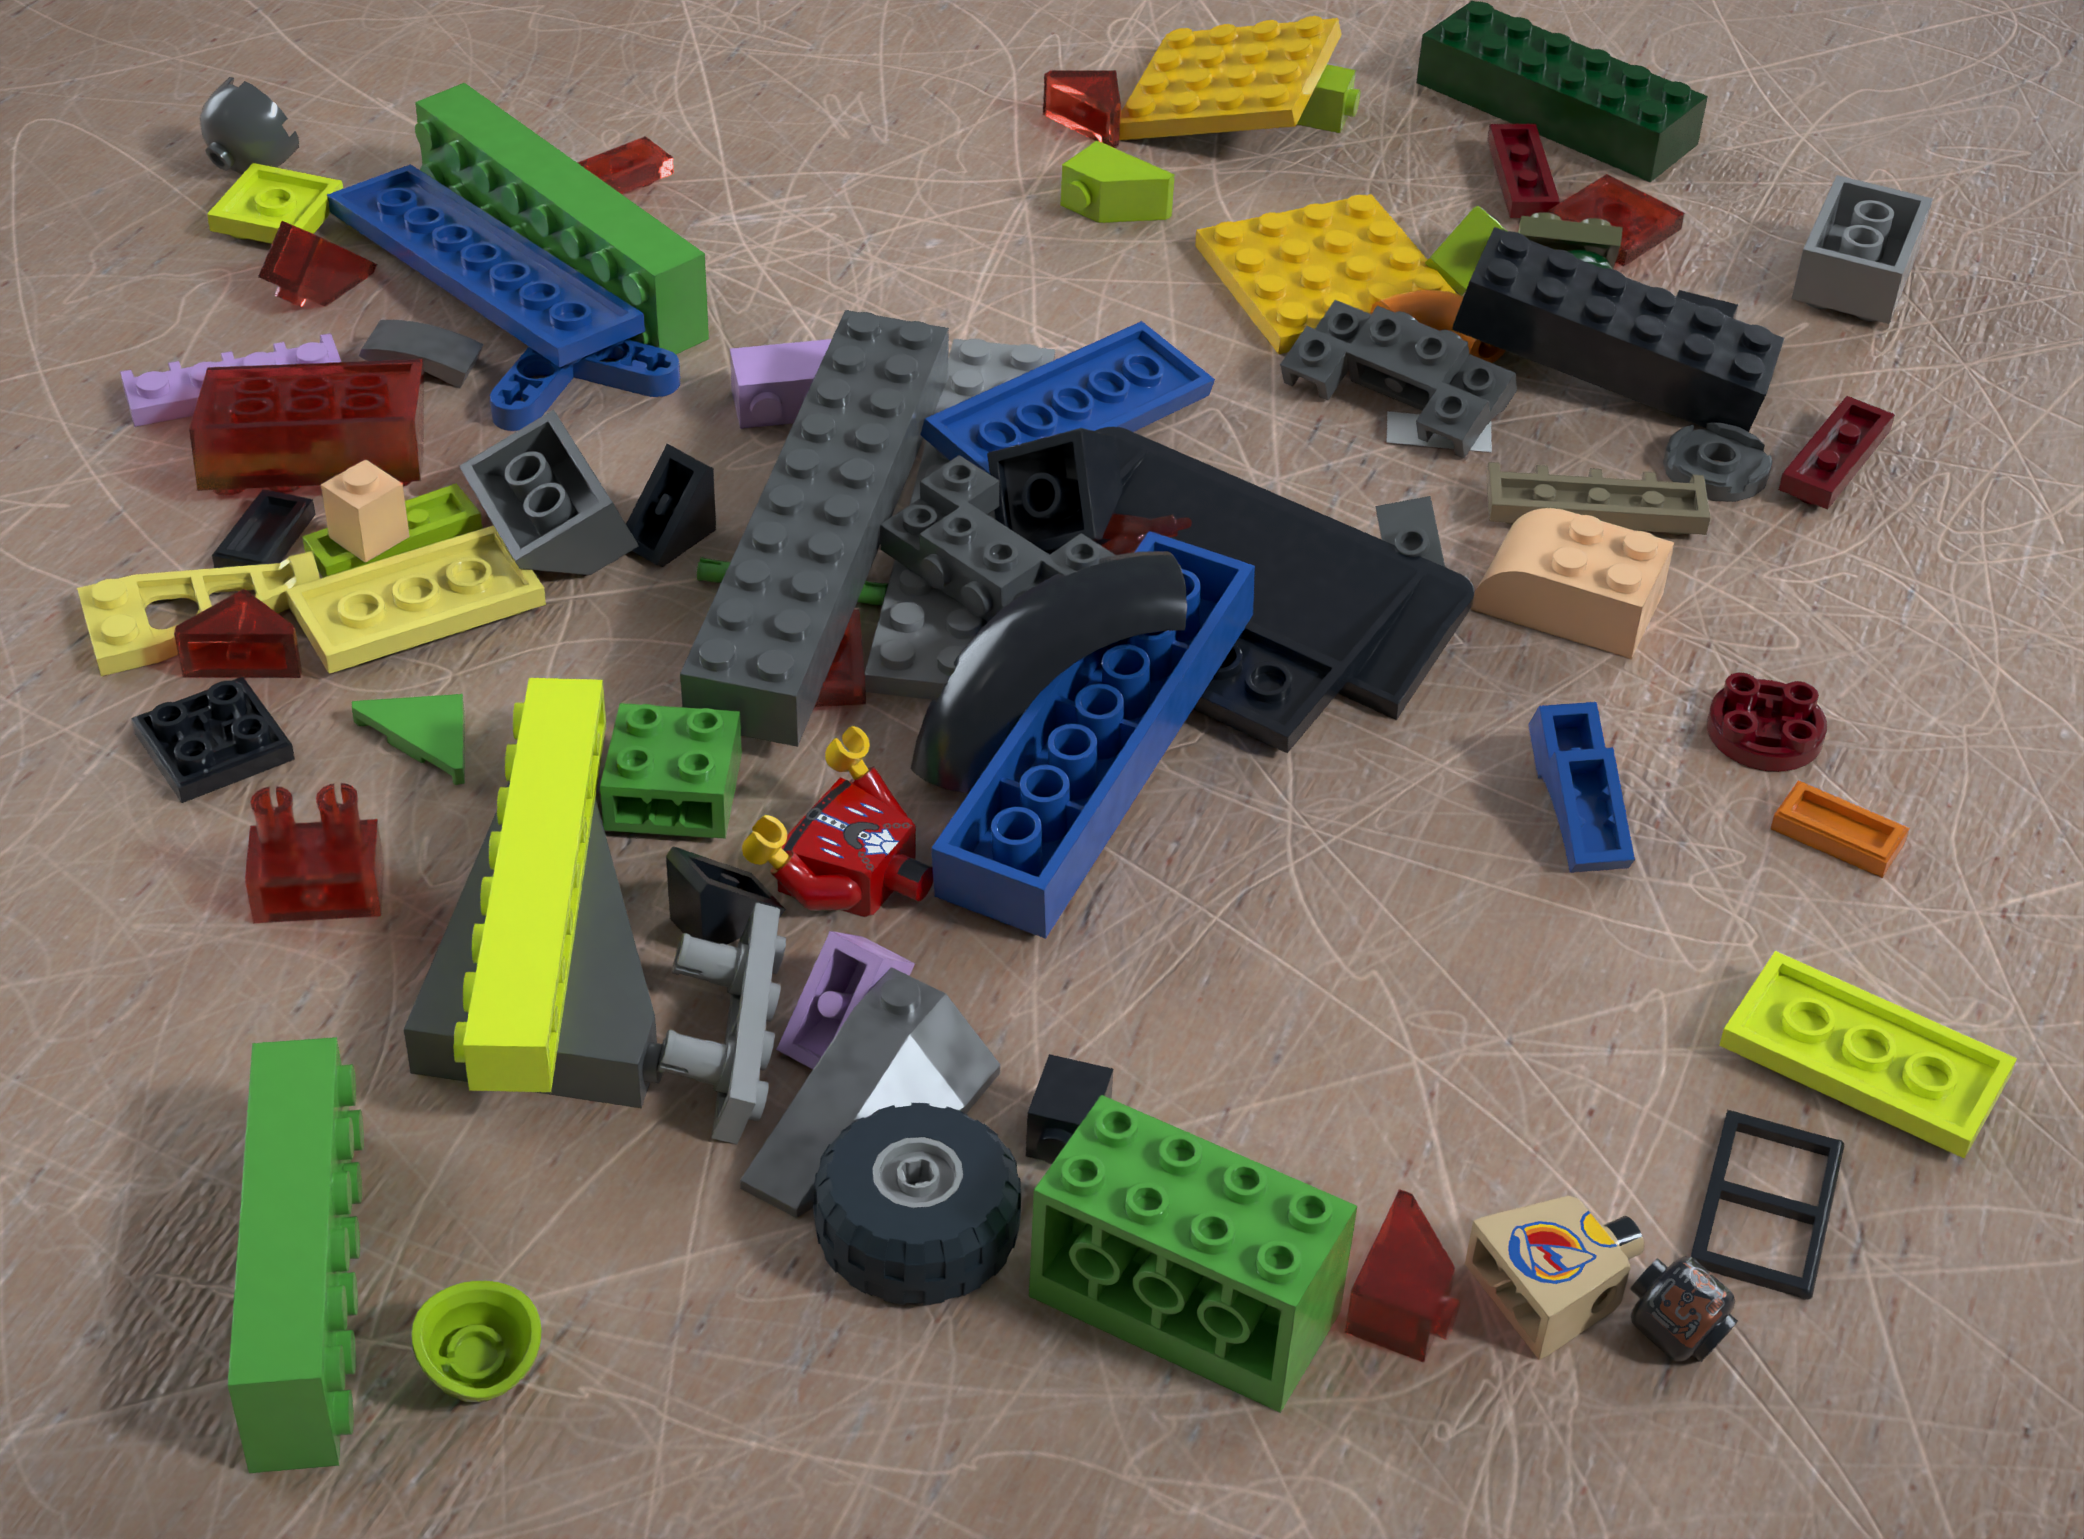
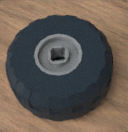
M911 1103L910 1106L903 1107L892 1105L873 1112L872 1115L866 1118L862 1117L843 1129L832 1144L827 1146L820 1158V1167L818 1173L815 1174L813 1214L818 1244L821 1245L825 1254V1260L835 1273L838 1272L852 1287L865 1294L882 1298L884 1301L906 1305V1303H923L925 1306L939 1304L954 1297L965 1296L981 1288V1285L992 1276H996L1007 1263V1258L1012 1248H1015L1021 1220V1181L1017 1173V1162L1010 1149L998 1138L997 1133L978 1120L968 1117L962 1111L948 1106L946 1108L933 1107L929 1103Z

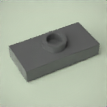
M1431 496L1375 506L1381 540L1395 545L1397 551L1404 556H1421L1445 567Z

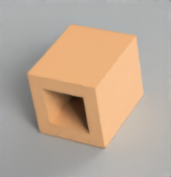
M366 459L321 484L329 538L365 563L410 537L403 484Z

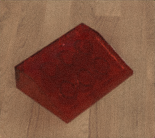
M423 359L207 367L189 428L197 491L213 490L214 493L219 495H234L249 488H269L271 491L287 493L298 490L301 486H319L365 459L401 482L403 487L409 485L412 481H421L424 460Z

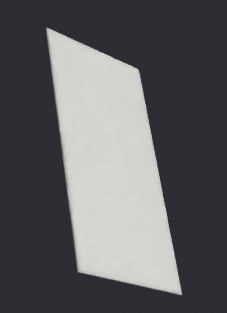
M1387 411L1386 443L1454 449L1452 440L1433 433L1428 443L1418 439L1416 420L1420 414ZM1491 421L1480 434L1470 451L1492 452Z

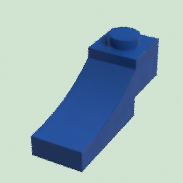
M1597 702L1539 706L1528 724L1538 779L1543 778L1551 797L1561 830L1570 873L1629 868L1635 861L1614 748L1605 747Z

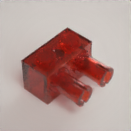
M334 783L323 787L317 793L316 804L320 812L321 822L295 823L292 794L283 787L276 786L278 807H274L272 804L270 787H265L252 796L250 803L252 812L255 815L256 825L250 826L245 884L253 924L379 917L382 915L384 857L378 819L360 820L357 790L353 786L341 783L343 803L337 802Z

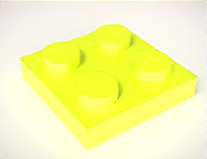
M252 163L208 212L209 229L213 232L232 235L238 239H252L276 244L282 248L301 249L331 214L327 194L343 189V183L341 180Z

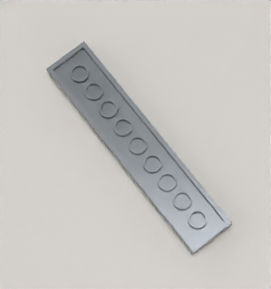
M954 339L948 358V380L934 414L1054 361L1055 349L1038 348L1031 344L1009 345L990 343L982 339ZM926 441L910 505L920 499V481L950 462L948 458L928 441ZM994 510L987 514L993 519H995ZM895 560L864 673V692L938 700L943 687L956 669L954 666L955 659L976 633L988 622L981 617L973 615L964 605L940 589L931 587L925 579Z

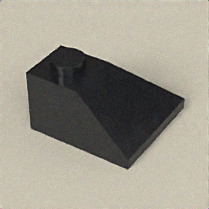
M1079 428L987 453L990 475L999 480V507L994 509L995 520L1046 553L1056 551L1081 533L1093 541L1102 539L1123 491L1116 436Z

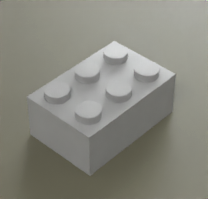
M1836 175L1804 246L1792 299L1805 302L1813 308L1832 309L1855 315L1864 321H1879L1890 324L1919 252L1933 198Z

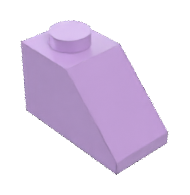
M830 931L776 1050L814 1069L854 1007L892 967L910 976L915 963L862 936Z

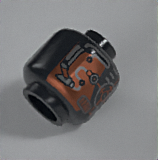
M1684 1256L1678 1258L1669 1267L1657 1258L1630 1288L1640 1298L1631 1312L1632 1323L1674 1361H1684L1694 1356L1702 1362L1738 1322L1730 1314L1735 1305V1297L1732 1292L1692 1257Z

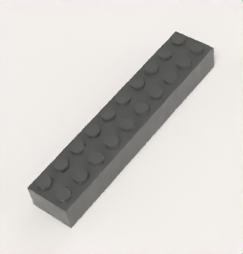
M844 311L680 672L682 707L740 711L741 736L799 746L880 547V524L893 515L924 439L920 436L924 419L934 414L948 380L949 328L929 325L920 321H906L883 317L869 312Z

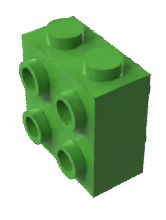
M620 703L600 784L604 830L726 839L742 757L740 711Z

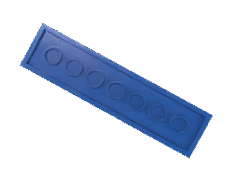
M411 164L327 194L331 214L558 367L575 364L583 357L607 347L618 346L624 340L645 332L644 313Z

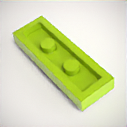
M455 483L406 500L405 506L410 537L366 563L330 539L328 528L302 536L305 552L312 551L318 572L324 578L483 529L481 512L459 485Z

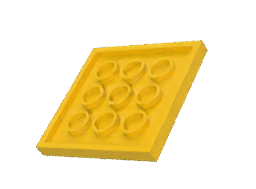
M1309 16L1300 19L1298 22L1278 23L1275 20H1265L1254 26L1235 27L1232 24H1222L1211 30L1192 31L1190 28H1179L1167 33L1114 123L1118 140L1296 127L1342 35L1339 19H1322L1319 16Z
M1372 194L1353 195L1348 199L1324 204H1309L1304 208L1280 213H1265L1260 217L1236 222H1221L1216 226L1196 230L1195 247L1278 354L1289 352L1306 326L1315 329L1334 300L1370 314L1372 305L1376 301L1401 293L1417 290L1456 293L1436 269L1430 268L1425 264L1428 259Z

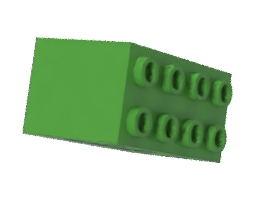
M1101 1095L1034 1189L1029 1297L1281 1413L1341 1312L1358 1206Z

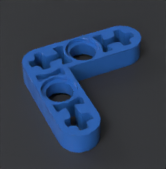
M626 339L618 346L607 347L590 354L575 364L558 367L528 347L491 391L492 420L497 427L503 430L518 431L542 417L573 378L649 397L670 395L679 389L681 384L678 356L663 348ZM607 359L618 360L615 362H600ZM540 375L549 376V377L541 378V379H532V378H530V377H533V376H540Z

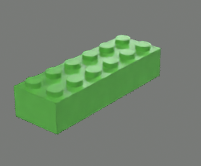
M337 1037L252 1043L228 1373V1389L249 1473L339 1466L340 1436L353 1434L354 1410L351 1390H344L345 1375L355 1374L356 1347L353 1330L346 1329L347 1316H354L358 1313V1287L355 1272L347 1273V1271H349L350 1259H359L360 1231L357 1216L349 1217V1214L352 1211V1204H361L360 1163L351 1162L354 1157V1151L364 1149V1125L361 1109L350 1110L349 1106L356 1105L355 1070L353 1064H341Z

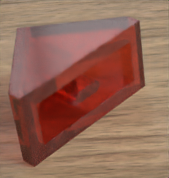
M1050 70L1045 73L1043 115L1094 141H1100L1113 148H1117L1120 136L1121 100L1116 70Z
M246 589L238 591L180 623L175 628L174 636L183 678H301L302 666L295 626Z

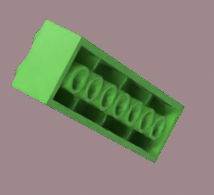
M466 83L459 84L415 102L418 122L415 125V134L420 144L422 156L420 171L644 313L645 332L629 338L631 341L663 348L679 354L709 339L704 252Z

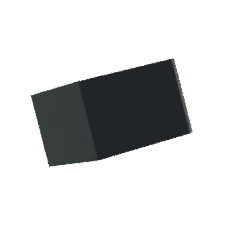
M666 444L626 523L639 545L632 550L633 552L660 567H664L716 530L714 468L674 446Z
M674 846L666 855L670 919L682 933L727 945L741 938L756 902L779 908V918L786 910L750 872Z

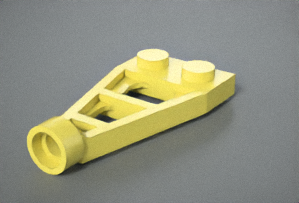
M310 551L289 556L281 563L136 574L118 579H105L96 584L79 587L77 590L100 675L105 676L162 662L289 609L286 589L318 580L320 577L313 553ZM254 590L256 596L220 611L212 608L209 599L212 593ZM187 598L198 604V613L193 618L167 629L152 628L149 625L145 612L146 607L157 600Z

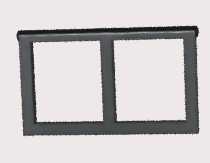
M1727 1109L1690 1257L1710 1272L1797 1296L1805 1300L1811 1299L1814 1293L1843 1156L1844 1142L1839 1139H1833ZM1736 1131L1828 1156L1817 1206L1725 1181L1724 1178ZM1719 1199L1813 1225L1802 1277L1707 1251Z

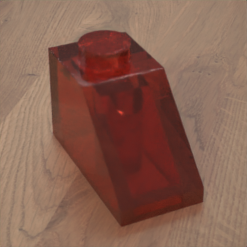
M281 221L258 277L277 285L274 296L292 304L303 307L305 300L309 299L326 307L374 274L378 264L322 237Z
M1401 1189L1398 1190L1351 1289L1344 1333L1425 1362L1435 1337L1444 1340L1449 1338L1458 1315L1461 1300L1450 1296L1455 1266L1412 1193Z

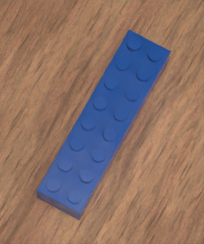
M1151 531L1147 533L1135 552L1169 551L1181 566L1186 584L1187 598L1185 630L1140 634L1098 649L1074 663L1039 693L932 846L931 855L935 897L1042 938H1047L1252 618L1254 565Z

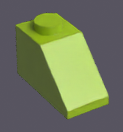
M1095 141L1062 164L1060 206L1098 223L1167 220L1172 216L1175 174L1100 141Z

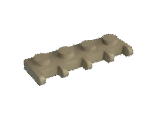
M1488 462L1487 465L1489 521L1513 524L1527 512L1543 508H1555L1580 515L1593 516L1600 521L1631 530L1668 532L1675 535L1685 533L1707 535L1710 512L1704 475H1692L1690 483L1657 481L1655 472H1643L1642 480L1603 478L1602 469L1590 468L1588 477L1550 475L1546 465H1536L1535 474L1501 472L1500 463Z

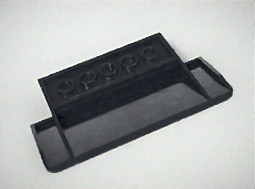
M1104 427L1096 430V432L1116 436L1123 491L1102 539L1094 542L1112 553L1124 551V554L1134 553L1147 533L1151 531L1255 566L1253 616L1193 708L1194 710L1285 753L1292 749L1337 694L1392 719L1397 720L1473 605L1474 586L1467 577L1421 556H1404L1391 543L1128 429Z

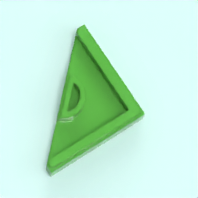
M463 694L352 701L353 720L357 726H371L387 736V743L420 763L424 764L427 760L452 775L454 785L465 784V710Z

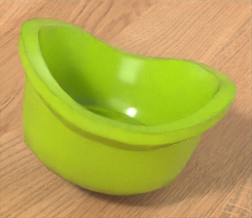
M469 1281L452 1285L430 1297L415 1316L411 1338L413 1351L419 1366L428 1378L450 1397L465 1402H487L515 1387L531 1369L540 1348L542 1329L537 1308L522 1291L500 1282Z

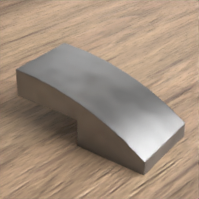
M380 320L362 347L359 357L406 380L414 367H417L461 388L478 360L484 344L467 336L429 324L405 320Z

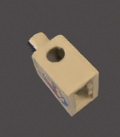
M1565 1196L1474 1220L1465 1265L1538 1360L1549 1356L1617 1309L1622 1302L1631 1269L1629 1259L1642 1254L1644 1251V1240L1639 1227L1630 1217L1623 1216L1600 1225L1580 1199Z

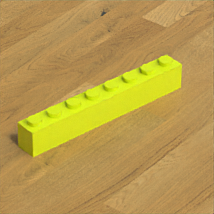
M529 678L525 702H515L513 736L518 741L517 744H507L505 753L506 781H510L509 787H500L497 797L498 824L502 825V830L492 831L489 840V866L491 870H494L493 877H483L481 883L480 906L482 916H486L485 924L475 923L472 933L473 963H477L476 972H466L463 982V1008L465 1012H469L467 1022H457L454 1031V1060L456 1063H465L469 1091L551 1092L606 731L603 680Z

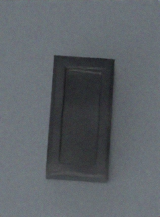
M262 489L212 554L214 568L280 563L316 515L313 499Z

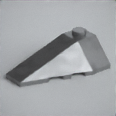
M891 967L854 1007L740 1179V1189L797 1218L813 1208L815 1174L818 1173L820 1167V1158L827 1146L832 1144L843 1129L862 1117L866 1118L872 1115L873 1112L892 1105L903 1107L910 1106L911 1103H929L933 1107L946 1108L948 1106L966 1114L1000 1074V1063L946 993Z

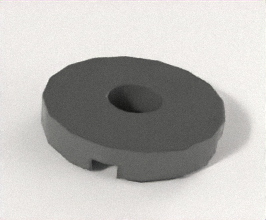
M1707 423L1706 429L1693 431L1694 425L1681 428L1670 437L1663 464L1666 475L1673 482L1690 483L1692 475H1704L1707 499L1725 502H1736L1754 497L1765 488L1773 461L1771 455L1767 456L1764 452L1765 445L1748 431L1724 423Z

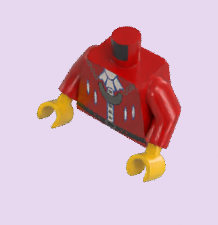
M851 726L842 734L843 744L850 752L843 747L839 739L834 738L826 748L825 760L833 770L838 772L849 771L852 779L848 781L840 777L788 835L786 828L777 818L770 815L762 816L752 827L751 834L743 841L742 852L746 860L753 864L762 865L769 862L772 865L770 873L777 879L778 891L794 897L804 908L810 911L841 910L867 917L874 915L894 891L918 902L922 901L933 884V868L916 860V826L897 802L874 766L867 768L862 758L869 751V738L860 728Z

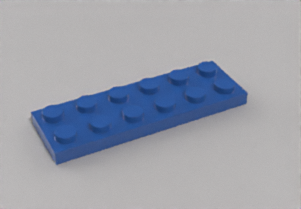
M1140 321L925 418L920 436L950 461L960 455L990 474L987 456L989 452L1079 428L1096 431L1104 427H1121L1135 432L1209 396L1215 379L1143 321Z

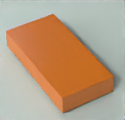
M1799 780L1775 812L1770 828L1773 831L1883 878L1906 843L1910 828Z

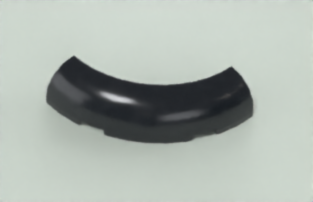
M1169 551L1134 552L1099 559L1100 564L1086 567L1067 576L1062 574L1052 576L1026 591L999 611L976 633L954 661L956 669L943 687L938 700L931 701L916 740L910 769L926 782L944 789L969 794L1025 710L1058 675L1094 651L1119 640L1152 632L1185 630L1187 614L1186 584L1181 566Z

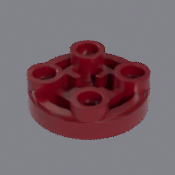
M1738 672L1727 677L1724 688L1713 698L1707 718V731L1714 745L1735 762L1758 770L1781 772L1801 768L1816 759L1822 750L1827 733V720L1824 712L1817 704L1819 698L1818 691L1812 685L1802 681L1785 684L1773 680L1757 679L1750 674Z

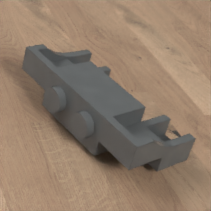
M1334 300L1315 329L1306 326L1280 364L1284 383L1294 386L1299 377L1317 384L1319 397L1325 400L1330 399L1349 371L1352 382L1421 410L1422 412L1416 420L1418 439L1428 443L1433 433L1452 440L1455 455L1464 459L1485 427L1496 415L1506 409L1517 392L1515 372L1470 355L1468 342L1464 341L1456 333L1449 330L1439 331L1419 323L1414 317L1405 312H1392L1377 306L1373 313L1369 314L1337 300Z
M960 455L920 481V499L880 524L881 550L925 579L931 587L940 589L964 605L970 613L983 618L987 622L1023 593L1057 574L1067 576L1086 567L1100 564L1099 559L1115 555L1082 533L1049 555L987 515L999 507V480Z

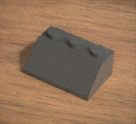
M554 410L459 465L520 569L592 575L639 546Z

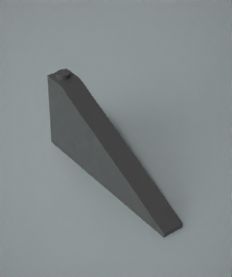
M595 798L551 1092L536 1093L642 1109L650 1083L659 1084L663 1073L657 1072L662 1044L657 1043L653 1006ZM497 811L404 1027L411 1074L468 1082L465 1063H456L454 1060V1031L457 1022H467L469 1012H465L463 1008V982L466 972H476L477 963H473L472 933L475 923L485 924L486 916H482L480 906L481 883L483 877H493L494 870H491L489 866V840L492 831L502 830V825L498 824Z

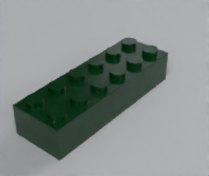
M1472 0L1422 35L1417 84L1509 123L1536 124L1540 136L1650 183L1699 143L1707 95L1692 90L1685 83L1670 81L1657 76L1646 67L1630 65L1613 58L1604 50L1591 49L1576 43L1565 34L1552 33L1532 25L1528 19L1513 17L1495 10L1492 5L1486 2Z

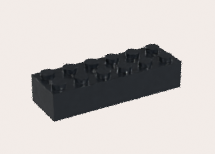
M1494 227L1469 281L1451 329L1706 428L1707 423H1724L1740 427L1748 432L1766 397L1784 341L1783 337L1773 334L1763 326L1744 323L1723 315L1713 307L1700 306L1676 297L1664 288L1650 287L1625 277L1617 270L1603 269L1577 259L1567 251L1551 249L1528 240L1520 233L1507 232Z

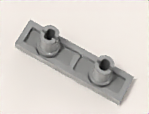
M757 902L739 940L738 948L690 936V934L683 933L681 942H679L676 950L672 973L676 975L683 974L727 987V993L731 994L725 1042L721 1044L709 1040L705 1041L668 1030L666 1038H664L657 1067V1072H668L713 1085L714 1091L718 1093L711 1138L733 1144H738L749 1119L757 1122L760 1120L765 1107L769 1085L768 1082L760 1081L759 1075L760 1070L765 1071L775 1038L774 1032L766 1031L765 1027L766 1021L771 1022L781 989L780 984L771 982L772 974H777L786 947V937L777 935L780 909Z

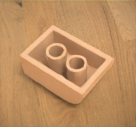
M1543 508L1527 512L1511 526L1474 593L1471 610L1632 659L1664 593L1674 542L1655 537L1648 532L1634 531L1600 521L1593 516L1580 515L1562 509Z

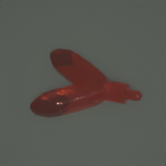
M1112 514L1102 539L1112 540L1101 546L1115 555L1134 553L1149 531L1169 538L1177 537V531L1189 528L1192 521L1187 517L1175 520L1173 514L1154 518L1151 521L1144 517Z

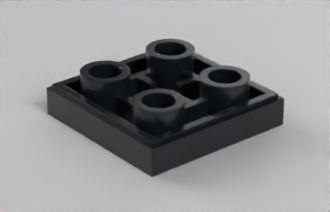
M244 677L218 682L205 691L175 702L159 704L153 710L131 718L135 735L181 803L295 760L292 743Z

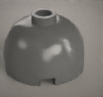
M229 77L211 94L203 105L200 115L202 137L208 146L205 150L207 156L220 169L225 171L232 169L240 174H243L252 163L279 167L299 148V137L296 131L290 137L282 126L288 118L266 94L246 81L237 87L233 85L234 78Z

